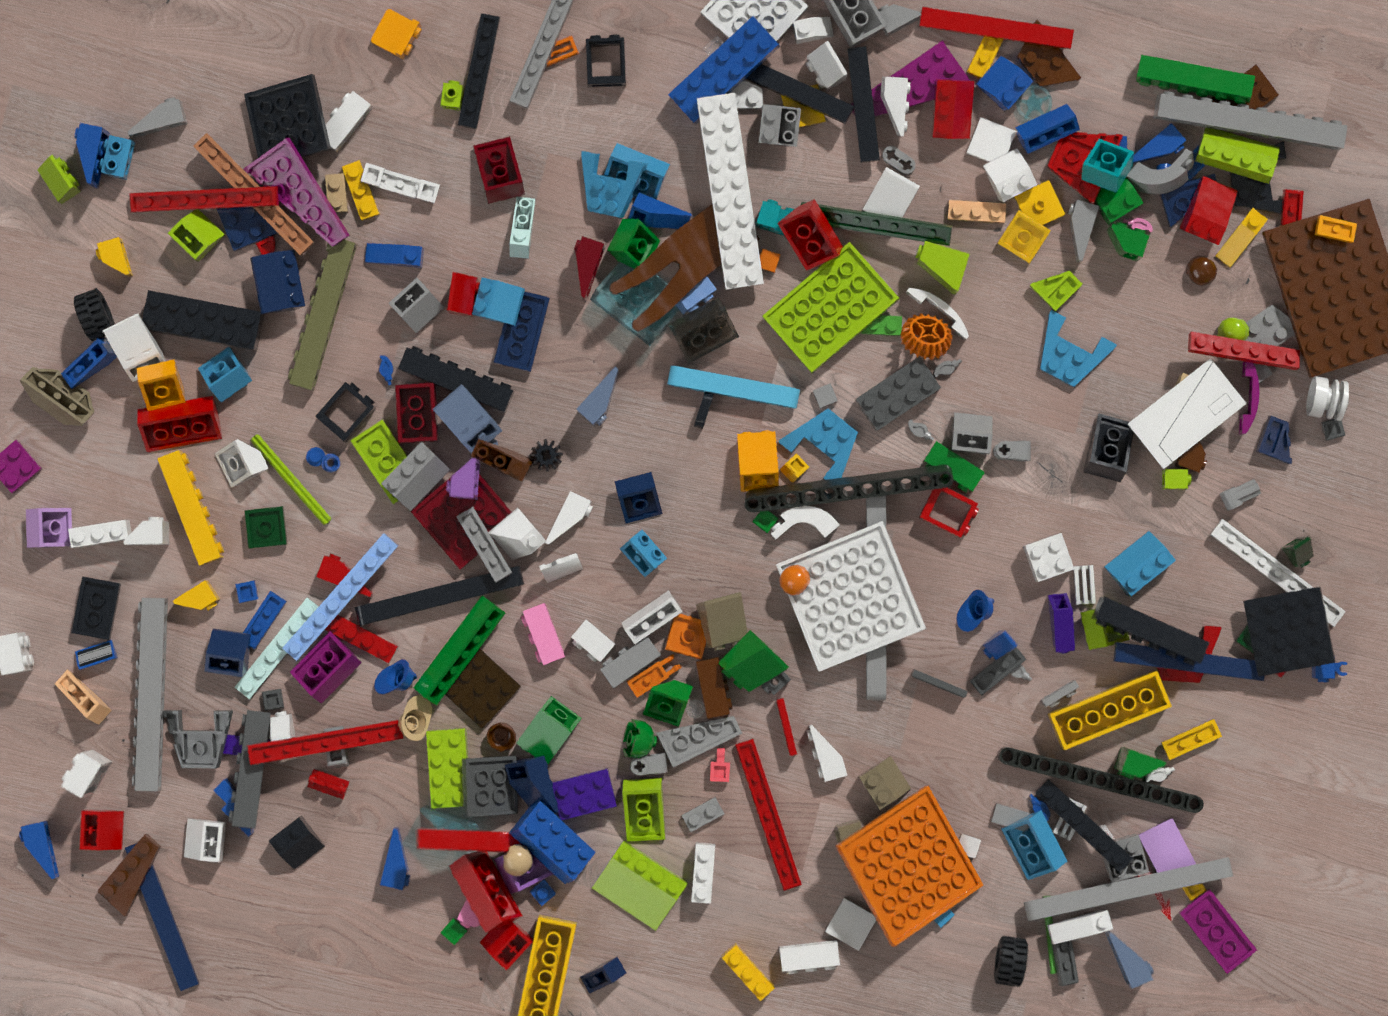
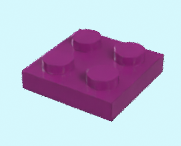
M18 440L13 441L0 453V480L12 494L42 469Z

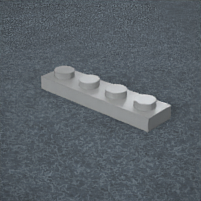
M472 507L458 515L457 519L494 581L497 583L512 574L511 569L475 509Z

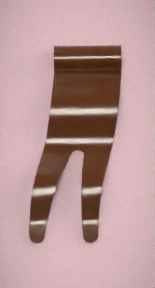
M713 204L670 235L636 269L610 285V292L613 295H617L647 281L672 262L678 264L679 270L655 301L632 322V328L635 331H641L663 317L696 284L722 265Z

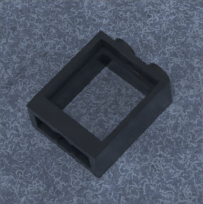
M600 35L590 36V39H586L588 88L626 86L624 37L609 35V38H601ZM620 46L621 76L592 77L591 47Z
M345 382L315 416L344 442L351 438L376 409L373 406L375 402L369 396L363 397L358 392L361 389L353 382L350 385ZM348 390L367 409L345 432L325 414L344 392Z

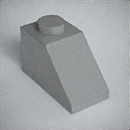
M886 4L878 9L887 25L883 29L886 37L919 20L921 17L919 11L895 4L891 6Z

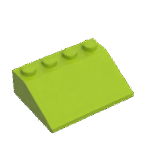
M623 840L592 889L656 931L688 882Z

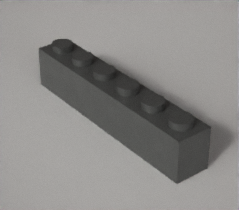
M247 710V715L243 714L242 726H245L244 734L240 733L239 745L243 746L242 753L237 755L236 764H240L239 772H235L234 777L237 790L233 791L231 803H235L234 811L230 810L229 822H232V827L256 829L264 763L250 765L247 746L267 742L271 713Z

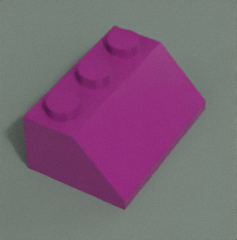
M330 631L290 673L311 697L322 704L362 662Z

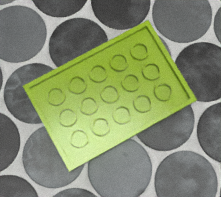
M848 242L842 247L838 257L821 265L762 317L813 374L900 299L856 248Z

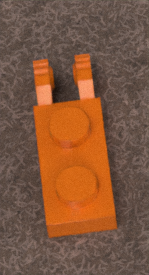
M673 654L661 662H656L627 681L637 698L649 691L653 686L669 678V675L681 668L679 664L673 666L667 672L663 668L664 664L671 662L675 658Z

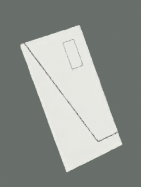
M1209 359L1129 422L1128 425L1162 468L1165 469L1242 408L1246 402L1212 359Z

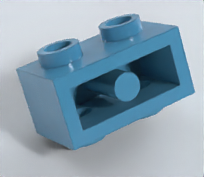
M109 135V139H106L104 143L105 156L101 158L99 165L101 173L106 176L127 180L135 142Z
M640 530L620 548L644 577L648 576L667 559L643 530Z

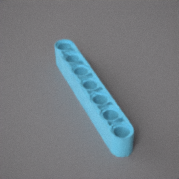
M670 366L667 385L794 409H797L800 389L679 366Z

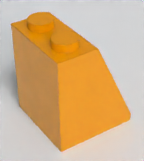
M764 430L757 433L743 432L737 434L741 492L779 486L775 431Z

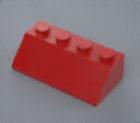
M213 396L185 400V403L148 411L147 408L137 409V425L147 452L222 439L218 410Z
M477 851L464 854L449 865L453 877L457 880L461 892L468 900L471 910L475 913L485 933L496 931L523 916L488 852Z

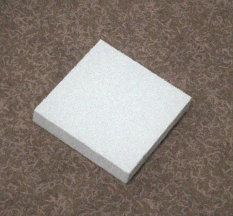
M981 117L966 154L986 162H991L1008 153L1016 131Z
M843 898L825 932L859 951L876 918L874 914Z

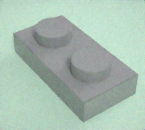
M1072 680L1042 698L1041 702L1045 707L1050 706L1052 708L1059 704V699L1065 695L1069 698L1077 693L1075 689L1079 688L1075 680Z
M716 797L682 814V817L690 832L724 815V812Z

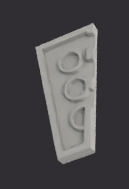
M734 716L657 732L673 767L742 734Z

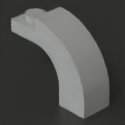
M1185 149L1171 166L1161 170L1150 169L1137 162L1128 173L1127 179L1136 190L1143 193L1164 194L1171 192L1188 181L1187 171L1194 165L1193 153Z

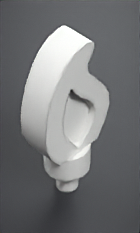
M1174 767L1159 768L1147 774L1145 781L1147 783L1150 780L1161 782L1175 769Z

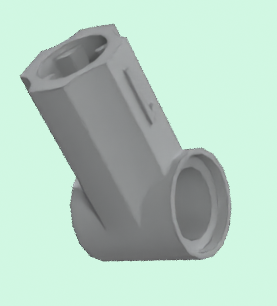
M1252 479L1236 488L1232 487L1221 492L1220 496L1227 511L1242 505L1243 502L1258 496L1261 492L1255 479Z

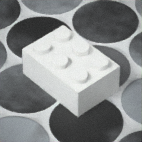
M94 750L81 752V754H77L74 757L72 769L70 771L67 770L62 777L64 782L61 786L80 798L93 795L112 761Z

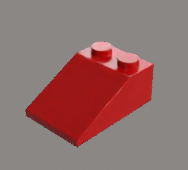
M1202 176L1179 229L1219 245L1229 222L1237 190Z

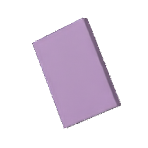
M1169 818L1138 834L1157 873L1196 864L1173 818Z

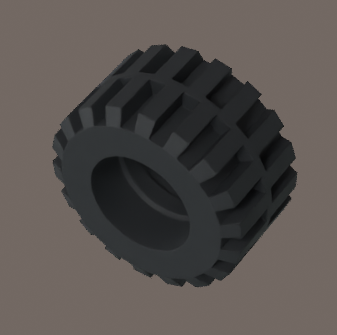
M95 288L74 296V308L86 336L91 341L105 337L103 330L115 324L103 294Z
M1002 936L1000 938L994 967L996 984L1014 987L1022 985L1028 959V943L1026 939Z

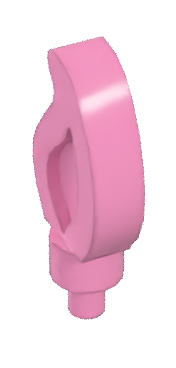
M1142 218L1133 220L1123 219V223H1126L1132 230L1139 228L1144 231L1147 230L1149 233L1153 231L1152 225Z

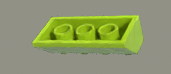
M1205 127L1195 162L1269 184L1273 177L1280 148L1223 130Z

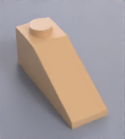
M66 670L55 683L87 719L98 725L112 711L69 670Z

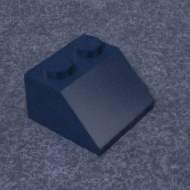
M652 472L614 481L626 524L663 514Z

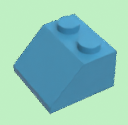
M481 278L472 315L515 326L525 289L501 281Z
M227 347L198 368L209 389L220 402L230 398L232 394L252 381L247 370L230 347Z

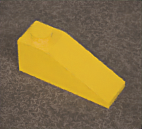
M1252 208L1215 257L1228 267H1231L1268 219Z

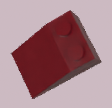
M510 137L473 146L488 204L525 195L523 181Z
M582 236L581 240L577 239L574 251L577 259L581 297L583 301L587 302L605 250V245Z

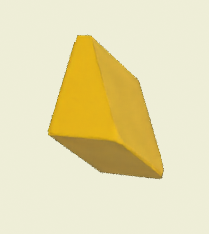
M796 453L780 468V471L793 483L809 466Z

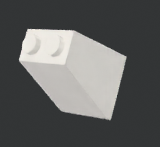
M886 167L862 211L902 218L920 186Z

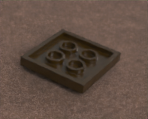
M479 648L445 695L483 729L518 691L521 685Z

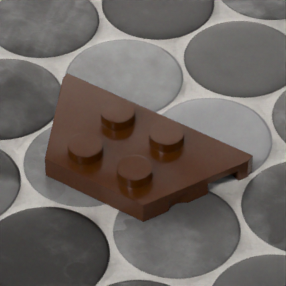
M1038 19L1034 22V24L1042 25ZM1024 43L1017 56L1039 88L1053 84H1063L1064 82L1079 81L1081 79V76L1060 48Z

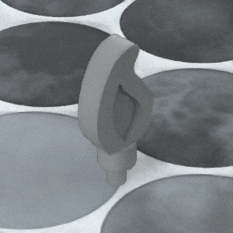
M961 359L942 362L935 369L934 376L938 377L939 374L950 375L959 366L958 364L962 362Z
M912 419L909 420V429L915 436L919 438L924 437L926 440H934L925 424L913 423Z
M1021 664L1010 673L1016 678L1032 680Z

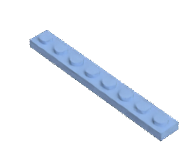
M383 533L282 649L297 661L399 545Z

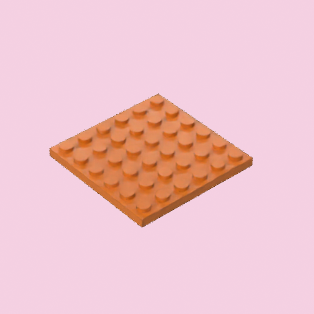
M924 786L836 845L838 852L891 947H895L984 886L929 786Z

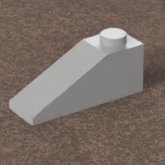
M175 97L165 99L164 103L159 104L128 131V135L131 138H136L186 125L187 120L182 102Z
M1077 199L1074 204H1070L1068 214L1071 215L1069 222L1076 262L1081 263L1099 206Z

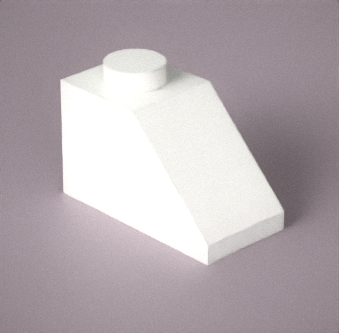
M811 17L793 21L792 26L796 44L834 36L830 17Z
M286 711L277 712L275 717L270 718L271 741L296 737L292 714L287 715Z

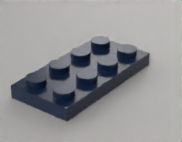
M524 291L516 325L503 324L494 363L528 372L532 371L550 301L549 297Z

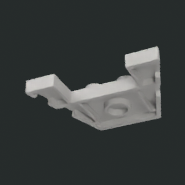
M1274 305L1269 306L1246 322L1249 327V336L1246 341L1279 346L1292 336L1296 339L1290 318ZM1253 363L1257 371L1259 383L1272 375L1267 365Z

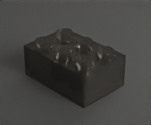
M719 297L668 324L688 364L739 337Z

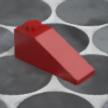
M330 553L329 556L324 555L316 577L338 585L351 569L345 562L340 561L341 557ZM366 585L358 591V593L368 597L373 596L372 591Z

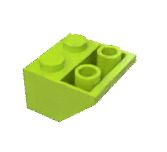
M51 155L37 171L57 201L63 204L81 192L78 188L80 183L75 176L68 173L70 168L64 160Z
M195 209L186 215L168 232L198 262L225 236L199 209Z

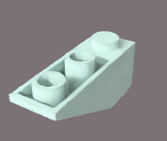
M516 197L510 237V257L529 259L535 209L534 198Z

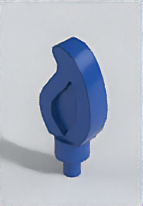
M381 355L382 362L379 372L384 377L385 382L388 383V386L392 385L391 380H393V365L386 356Z
M1030 794L1029 797L1033 804V811L1041 810L1046 821L1050 819L1048 806L1045 802Z

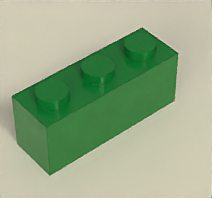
M937 441L923 460L926 463L925 467L936 465L950 466L953 472V481L958 484L957 488L965 493L968 491L973 492L985 473ZM948 474L941 475L943 479L949 477Z

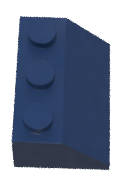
M295 250L278 251L250 258L261 314L294 311L305 306Z

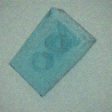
M427 805L419 810L438 830L478 831L477 829L479 828L472 819L468 821L466 818L436 808L431 809Z

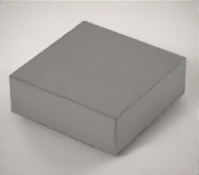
M831 383L813 390L819 408L838 401Z

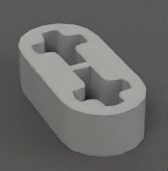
M888 146L884 149L882 158L889 166L903 175H909L914 171L915 162L911 157L894 146ZM894 151V156L898 158V160H895L894 158H891L890 160L887 159L888 155L886 154V152ZM901 160L904 163L910 162L912 169L903 170V165L899 161Z

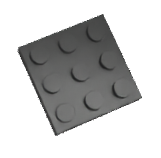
M516 756L462 759L464 817L518 814L517 792L510 785L505 764L516 761Z

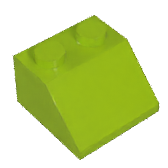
M1095 609L1080 612L1089 650L1111 646L1115 642L1121 643L1130 640L1128 634L1123 636L1113 632L1114 628L1107 626L1104 628L1095 624L1096 620L1091 619Z

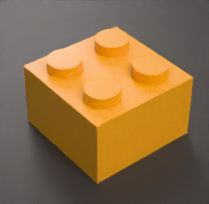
M174 359L137 368L138 384L148 411L185 403L184 387Z

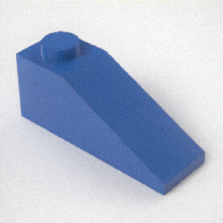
M1171 123L1134 154L1133 164L1169 156L1173 152L1177 154L1184 148L1183 143L1186 139Z
M367 243L365 263L422 268L424 249L421 246Z
M97 338L61 374L70 388L73 389L108 366L117 356L107 338Z
M999 630L982 644L985 648L982 651L989 659L993 657L994 660H997L1018 645L1005 630Z
M47 820L21 826V831H19L21 842H24L25 847L51 879L60 877Z
M395 827L393 828L380 885L403 890L405 886H409L411 875H408L409 868L400 830Z

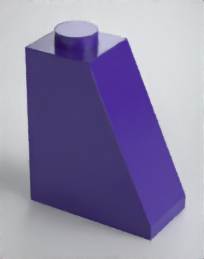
M1067 593L1048 595L1052 640L1055 652L1065 654L1075 651L1073 608Z

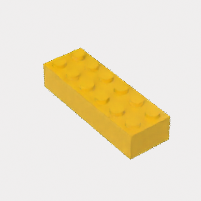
M1153 670L1050 712L1048 717L1061 749L1067 750L1172 706L1158 672Z
M544 915L538 916L518 1016H558L577 922Z

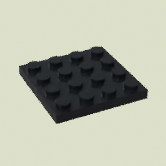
M314 74L244 94L258 158L286 138H290L302 158L331 150Z
M1321 586L1243 601L1258 677L1336 663Z

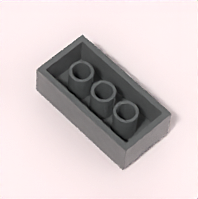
M919 356L856 398L855 401L877 432L940 390L941 387Z

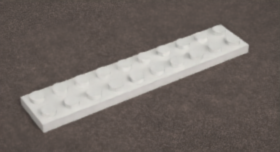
M735 93L697 98L725 289L764 284Z

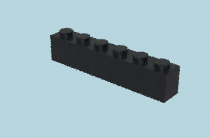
M412 346L411 349L406 347L398 367L399 370L450 391H454L462 384L478 402L506 413L514 391L511 390V385L501 382L500 385L493 382V378L486 375L479 377L475 375L476 371L465 368V370L457 368L459 365L449 360L447 363L440 361L441 357L432 353L429 356L422 354L423 350Z
M1107 597L1099 598L1091 618L1096 620L1095 624L1101 627L1114 628L1113 632L1123 636L1128 634L1131 636V640L1138 643L1144 641L1149 644V648L1157 651L1162 649L1166 651V655L1172 658H1177V656L1183 658V662L1191 666L1202 663L1210 643Z

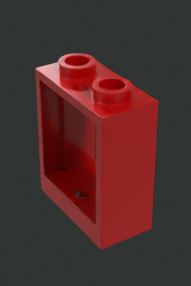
M947 487L932 489L918 518L961 538L962 535H967L971 527L968 523L971 518L974 519L979 511V508H977L978 503ZM941 491L970 505L959 531L929 516Z

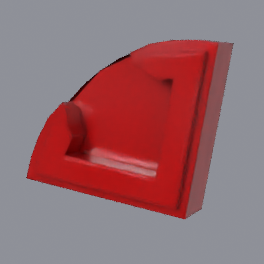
M274 236L256 243L261 255L275 251L276 241Z

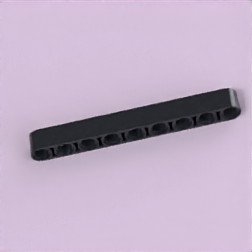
M520 566L510 568L512 574L497 583L491 574L488 573L354 607L358 625L362 626L524 585Z

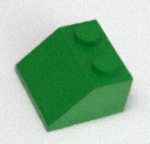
M622 219L607 251L617 261L636 269L657 249L660 240L639 219Z

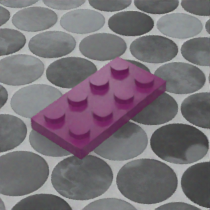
M1207 889V891L1179 911V914L1226 974L1257 951L1210 889Z

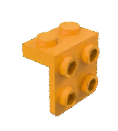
M388 9L376 28L371 42L404 60L405 56H408L413 48V41L420 36L422 26L419 21L415 19L410 20Z

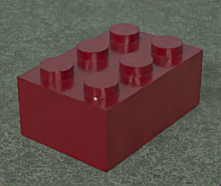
M436 384L395 385L398 443L439 442L437 414L433 410L437 406Z

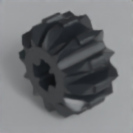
M544 439V446L538 441L537 445L540 448L532 447L531 450L537 452V454L530 455V458H537L532 463L534 466L540 462L538 470L541 471L545 465L546 472H549V465L555 470L557 467L554 462L561 464L562 461L556 459V457L563 456V453H556L561 447L558 445L553 448L555 441L552 440L548 446L547 439ZM546 450L550 451L549 454L552 456L550 460L547 458V461L543 460L544 457L542 456L543 451L546 453Z

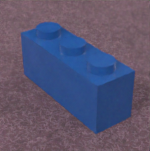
M1068 104L1015 127L1019 142L1028 154L1080 130L1077 117Z

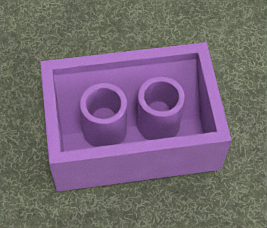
M472 458L451 476V481L448 480L447 492L450 493L451 497L478 500L480 461Z

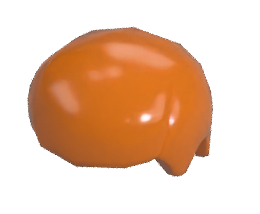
M791 565L780 575V586L789 595L801 594L810 584L809 572L801 565Z

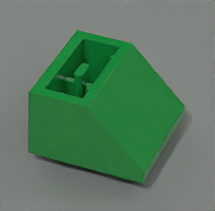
M1120 222L1112 224L1107 229V234L1119 256L1133 261H1139L1143 257L1150 236L1145 234L1146 231L1139 228L1134 230L1128 229L1126 224Z

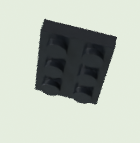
M82 576L71 633L111 640L121 583Z

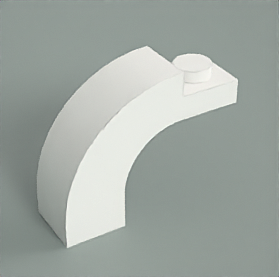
M801 506L789 509L781 514L780 517L785 522L782 524L779 521L771 528L773 530L771 535L776 540L792 525L808 523L814 526L825 538L839 524L830 514L822 509L812 506Z

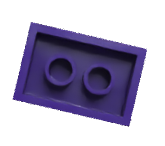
M608 768L552 782L561 820L617 806Z

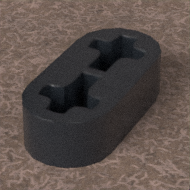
M704 393L694 427L703 429L713 400V394Z

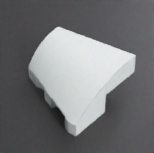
M576 553L557 559L550 564L539 566L547 583L583 569Z

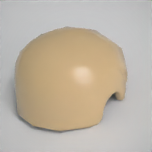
M520 844L509 847V852L503 856V867L510 875H524L532 866V856L526 846Z

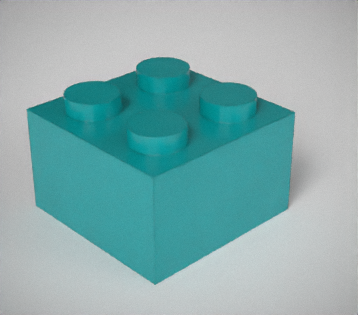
M1098 139L1083 163L1081 180L1117 193L1133 166L1134 151Z

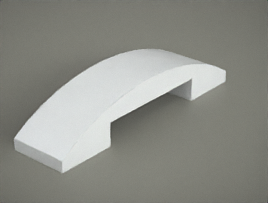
M366 163L361 182L430 203H435L440 187L439 184L422 179L419 180Z
M909 288L906 291V294L917 303L921 304L926 299L951 319L954 324L950 329L964 341L969 337L961 318L943 300L929 292L915 288Z

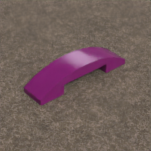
M1244 361L1242 364V378H1249L1247 415H1240L1239 435L1246 434L1255 419L1260 392L1258 375L1254 364Z

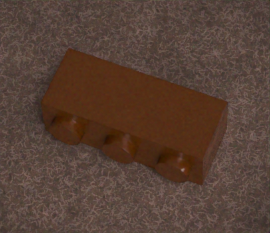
M718 657L696 662L707 719L730 714L729 710L733 709L731 698L727 699L725 691H729L727 679L723 680L721 671L724 668L719 664Z

